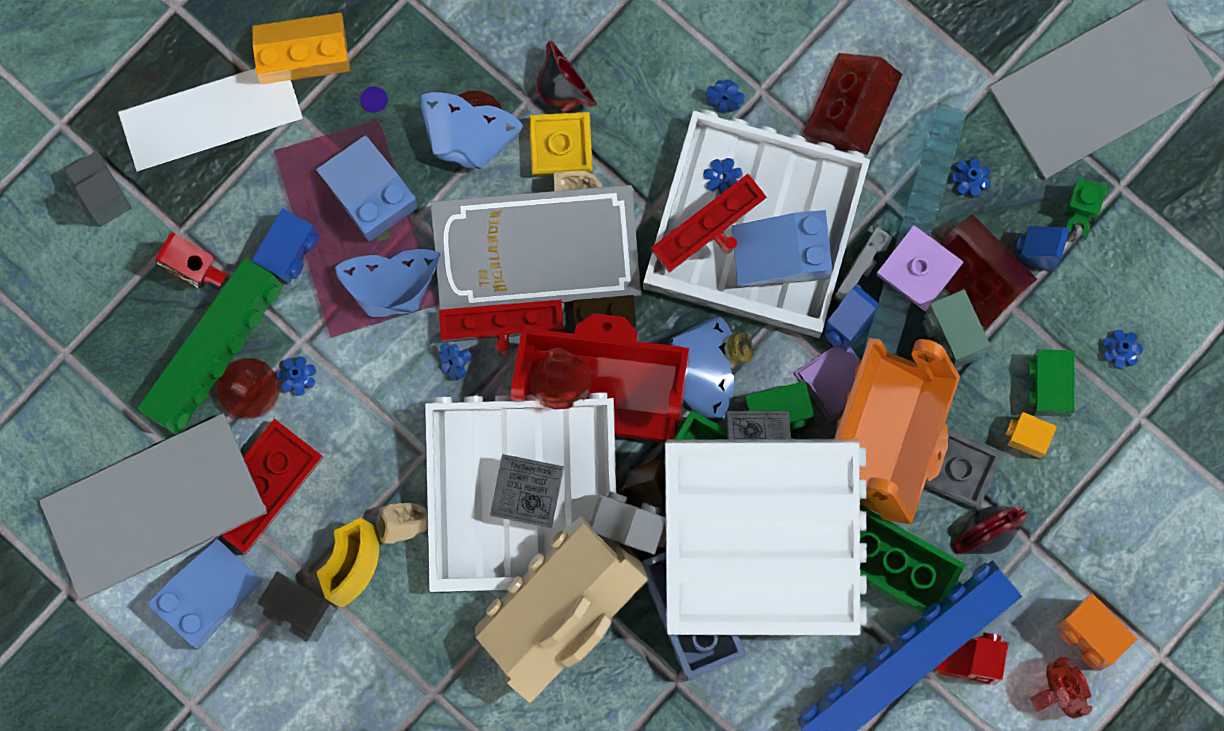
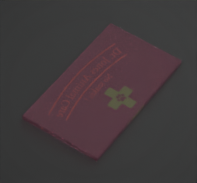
M374 119L367 123L274 150L293 214L314 225L320 231L317 246L312 252L307 253L306 258L331 338L408 315L368 316L338 279L335 267L343 261L355 257L379 255L390 259L403 251L419 249L410 216H406L378 237L368 242L316 171L321 165L365 135L395 170L380 119ZM411 259L409 262L403 261L402 264L410 267L414 259ZM366 265V267L369 268L372 272L375 268L378 267V265H374L372 267L370 265ZM352 267L349 271L344 270V272L352 276V272L355 270V268ZM430 283L419 309L414 312L437 306Z

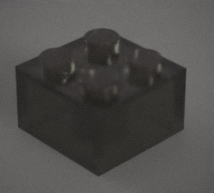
M276 571L257 602L263 609L261 614L280 627L283 622L290 625L288 631L305 642H308L310 638L318 641L337 611L330 602Z

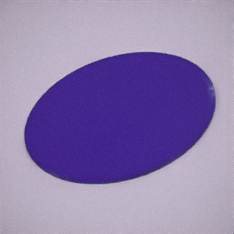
M374 86L364 90L360 100L362 107L366 111L376 113L386 107L388 98L383 89Z

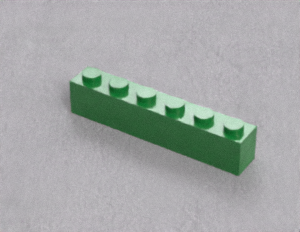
M244 258L138 409L154 422L174 435H178L188 425L191 415L199 404L207 398L209 390L216 380L224 374L228 363L235 353L241 350L245 339L252 329L260 323L262 315L269 305L278 298L280 290L284 285L272 273Z

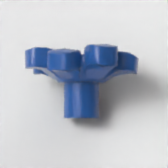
M718 80L715 87L709 86L706 91L708 103L711 106L718 105L717 111L724 114L727 113L728 107L732 111L739 110L745 96L743 93L738 92L739 86L732 80Z
M726 158L723 165L719 159H715L711 162L713 170L706 169L704 171V178L711 180L707 183L708 190L714 192L716 189H719V195L738 181L736 179H740L743 176L741 168L733 169L734 160ZM725 175L726 179L722 180L720 176Z
M972 158L969 165L965 161H961L956 166L959 172L953 173L952 182L960 183L957 192L962 196L968 190H970L972 197L980 196V188L987 190L990 186V180L985 178L989 176L990 169L987 166L979 168V159Z
M1123 330L1114 331V339L1107 337L1103 342V346L1109 349L1103 354L1106 361L1115 359L1114 367L1116 369H1123L1125 362L1131 367L1138 362V358L1135 355H1139L1143 351L1141 344H1134L1137 335L1130 332L1125 337Z
M448 342L441 344L439 358L444 362L440 366L443 373H449L450 377L456 381L465 377L467 372L464 365L472 358L469 350L465 349L459 352V347L456 344L451 346Z
M298 356L295 363L290 358L284 360L283 366L285 370H278L277 378L280 381H284L281 385L283 391L288 393L294 388L295 394L301 396L305 394L304 386L313 388L316 381L310 376L316 374L315 366L313 364L306 366L307 360L302 356Z

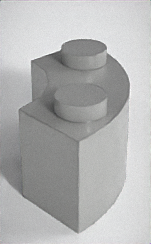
M609 491L607 497L599 495L590 521L592 529L598 535L655 554L666 522V517L659 515L661 509L645 503L642 504L641 508L625 503L627 497Z

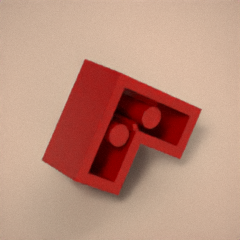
M983 633L982 636L976 637L974 640H968L933 669V673L996 685L1003 680L1009 643L1001 641L1002 636Z

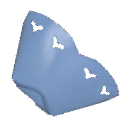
M431 92L421 95V110L433 155L441 160L468 168L481 169L517 138L523 127L522 123L515 116L493 106L473 107L462 97L449 93ZM427 101L431 103L437 101L438 103L432 109L431 106L427 104ZM450 103L453 107H459L460 110L451 112L448 104ZM486 115L489 118L495 117L496 119L488 123L483 116ZM508 122V123H509V126H510V127H515V129H514V130L511 129V130H509V131H506V130H507V127H506L505 123Z
M414 249L403 251L390 259L379 255H366L345 260L338 264L335 269L338 279L368 316L388 317L392 314H408L419 309L438 265L440 253L428 249ZM424 258H427L429 261L434 259V261L428 266ZM411 259H414L410 267L402 264L403 261L409 262ZM366 265H370L371 267L374 265H378V267L371 272L370 269L366 267ZM352 267L355 268V270L352 272V276L344 272V270L349 271Z
M715 317L686 329L673 337L669 345L689 347L690 362L683 406L711 421L717 422L726 413L733 397L734 378L730 365L735 355V342L728 324L723 318ZM716 323L719 324V328H720L723 332H720L719 330L714 329V327L716 326ZM723 343H726L724 347L725 354L719 349V346L723 345ZM722 379H724L723 387L725 391H722L718 386ZM721 402L720 406L717 407L716 413H714L712 405Z

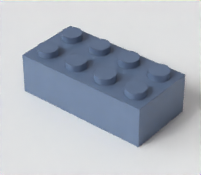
M666 551L642 561L648 577L646 581L647 587L667 632ZM667 634L687 682L743 660L747 656L738 635Z

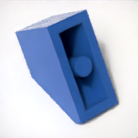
M1029 226L1025 235L1019 234L1015 246V251L1019 252L1017 262L1053 272L1062 258L1069 229L1064 227Z
M855 285L827 320L823 330L826 339L833 346L841 347L846 352L870 327L880 304Z

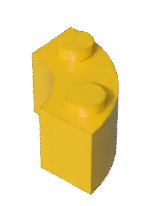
M361 517L334 530L335 545L333 553L328 562L316 571L325 599L341 608L351 603L363 592L370 582L378 563L380 542L377 527Z

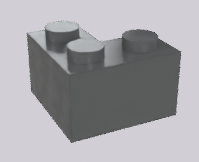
M98 151L66 168L70 176L66 183L74 196L80 195L75 200L89 221L95 219L101 227L132 209Z

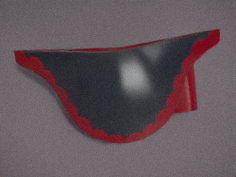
M548 41L546 44V58L537 77V89L543 100L550 105L560 106L564 113H570L580 104L588 107L598 105L572 64L553 41Z
M991 506L982 508L969 518L952 544V547L956 554H992L1002 551L1011 543L1028 515L1023 507Z

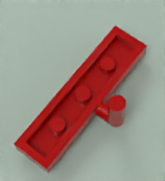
M746 174L652 246L651 251L669 273L713 239L724 253L729 254L737 246V240L734 237H727L724 231L767 197L751 176Z
M561 300L439 310L442 342L497 338L496 346L501 357H506L510 353L509 336H520L522 328L564 332Z

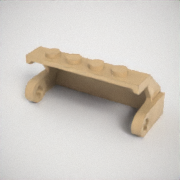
M580 515L565 532L561 530L553 537L550 542L551 547L544 554L539 553L532 559L528 566L530 569L522 578L517 576L507 588L508 593L501 600L497 598L488 606L486 610L487 615L475 627L476 638L505 672L507 684L529 703L547 687L565 666L570 667L580 662L606 633L612 622L611 618L648 580L639 557L629 547L620 542L611 549L592 529L591 523L583 515Z

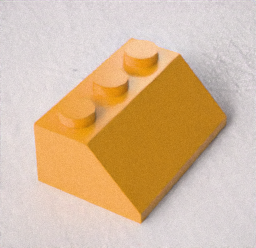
M342 13L253 26L254 59L256 73L261 85L350 72Z

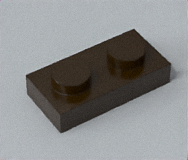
M634 295L573 300L575 327L593 313L625 317L632 327H636Z

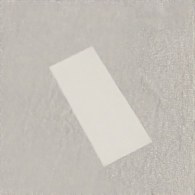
M256 68L118 112L136 171L303 119L291 80L261 85Z

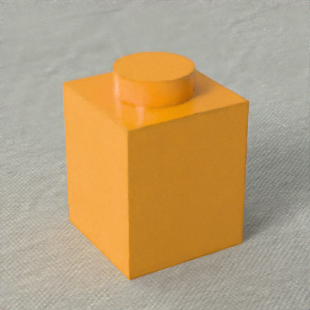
M1022 412L1018 419L1012 417L1005 435L1010 436L1007 445L1042 459L1046 455L1057 426Z

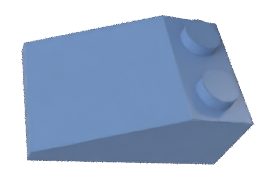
M366 135L316 169L368 242L418 209L414 195Z
M826 210L796 212L732 225V236L737 240L734 256L738 287L830 278L832 262Z
M216 539L176 574L154 596L148 605L187 642L199 650L261 584L262 580L223 543Z

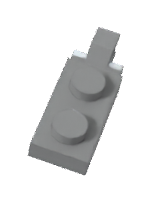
M878 227L873 231L832 296V302L840 305L850 290L857 285L861 276L868 277L877 263L873 259L874 255L884 253L888 249L892 239L891 235Z

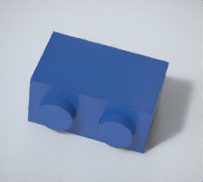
M282 208L253 257L252 262L290 284L293 278L296 279L300 275L304 267L303 260L307 253L312 252L317 246L320 231L314 225Z

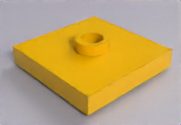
M590 112L529 115L532 177L552 176L554 172L586 171L593 173Z

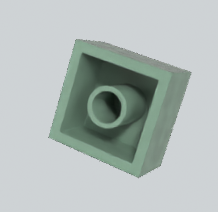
M965 289L929 305L924 315L925 320L922 321L925 332L929 338L934 337L935 342L945 349L956 369L985 355L991 345Z

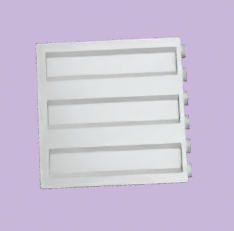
M709 110L693 111L655 244L719 196V189H716L714 192L708 190L707 183L711 180L704 178V171L706 169L713 170L711 166L713 160L719 159L723 165L725 159L730 158L734 160L733 169L741 168L742 177L749 174L767 197L733 225L796 212L826 210L832 273L830 278L738 287L734 250L729 254L724 253L713 239L670 273L652 252L643 282V289L820 338L870 159L864 158L865 155L857 151L848 150L845 153L835 150V147L828 143L818 142L816 145L805 142L806 139L796 134H789L788 137L776 134L777 131L767 126H759V129L747 126L746 121L738 118H730V120L718 118V114ZM721 175L720 178L724 180L726 179V176ZM732 226L724 231L727 237H733Z
M589 393V399H576V394H557L558 400H545V395H527L526 401L522 402L511 400V395L495 396V402H483L482 396L464 397L463 403H452L451 397L433 398V403L426 404L430 592L507 590L509 584L517 576L522 578L530 569L528 566L539 553L544 554L551 547L550 542L559 531L563 530L565 532L580 515H583L589 522L591 521L599 495L607 497L609 491L617 493L613 398H607V393ZM502 454L564 466L552 528L490 516ZM599 535L611 549L618 543V541Z
M859 439L667 440L665 443L667 634L860 635V626H867L866 607H860V594H866V575H860V563H866V543H860V531H866V511H860V499H866V479L859 478V467H866V447H859Z

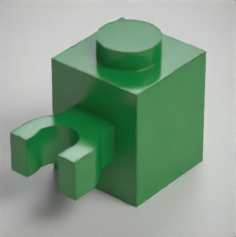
M1078 177L1072 187L1064 215L1072 217L1065 226V228L1069 229L1068 234H1070L1072 226L1077 224L1082 228L1080 238L1086 240L1090 230L1089 223L1093 224L1100 214L1107 186Z

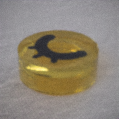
M745 332L732 334L727 343L731 360L736 364L750 362L753 357V344L749 335Z

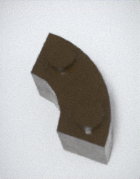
M660 458L630 468L623 486L630 505L641 508L642 504L645 503L660 508L659 515L666 517V465ZM666 522L656 551L666 549Z

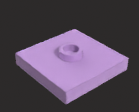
M913 225L876 275L926 312L929 305L934 302L963 264V261Z

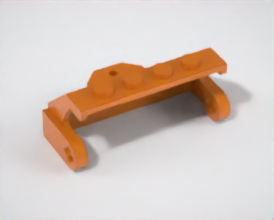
M869 338L862 361L858 363L855 370L853 387L846 395L844 413L837 421L835 439H859V447H866V467H859V478L866 479V499H860V504L877 512L882 520L912 524L925 482H930L939 475L948 449V427L945 422L960 376L945 349L934 341L926 339L917 340L911 353L915 360L913 362L889 353L881 340Z

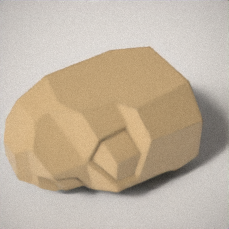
M586 171L554 172L553 174L554 191L602 187V183L597 177Z
M414 503L389 504L379 508L376 525L381 543L394 544L395 542L415 538V535L424 533L428 529V510L422 505Z

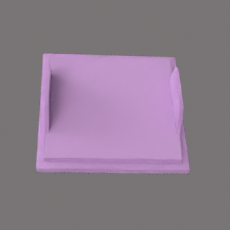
M833 346L795 372L800 382L806 381L809 395L829 423L844 413L846 395L853 387L855 370L858 363H861L851 347L845 352L841 347Z

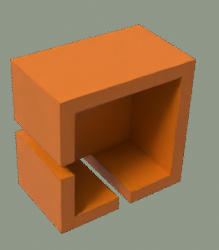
M1093 593L1084 598L1056 625L1061 630L1058 634L1062 640L1071 647L1073 645L1078 646L1083 653L1081 655L1083 661L1092 669L1097 667L1100 671L1111 666L1138 640Z

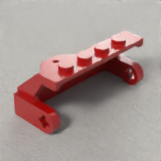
M593 313L577 324L574 334L522 328L512 380L511 400L525 402L527 395H545V400H558L557 394H576V399H589V393H607V398L614 399L615 436L662 442L675 440L677 421H680L690 362L689 347L637 341V331L625 317Z

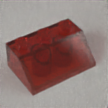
M838 53L803 133L818 141L831 144L844 152L853 150L868 155L903 74L882 57Z
M973 214L958 224L940 244L963 261V264L945 288L951 295L965 289L979 322L985 329L989 328L1037 280Z

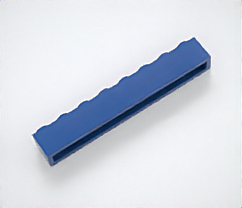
M993 560L988 564H981L973 571L972 577L965 583H959L952 587L943 601L929 606L923 612L922 618L914 624L910 623L903 627L895 640L890 644L881 645L874 652V657L868 662L858 664L850 671L847 679L840 684L836 683L828 688L820 701L806 706L801 711L800 717L797 718L800 729L802 731L859 730L1023 596Z

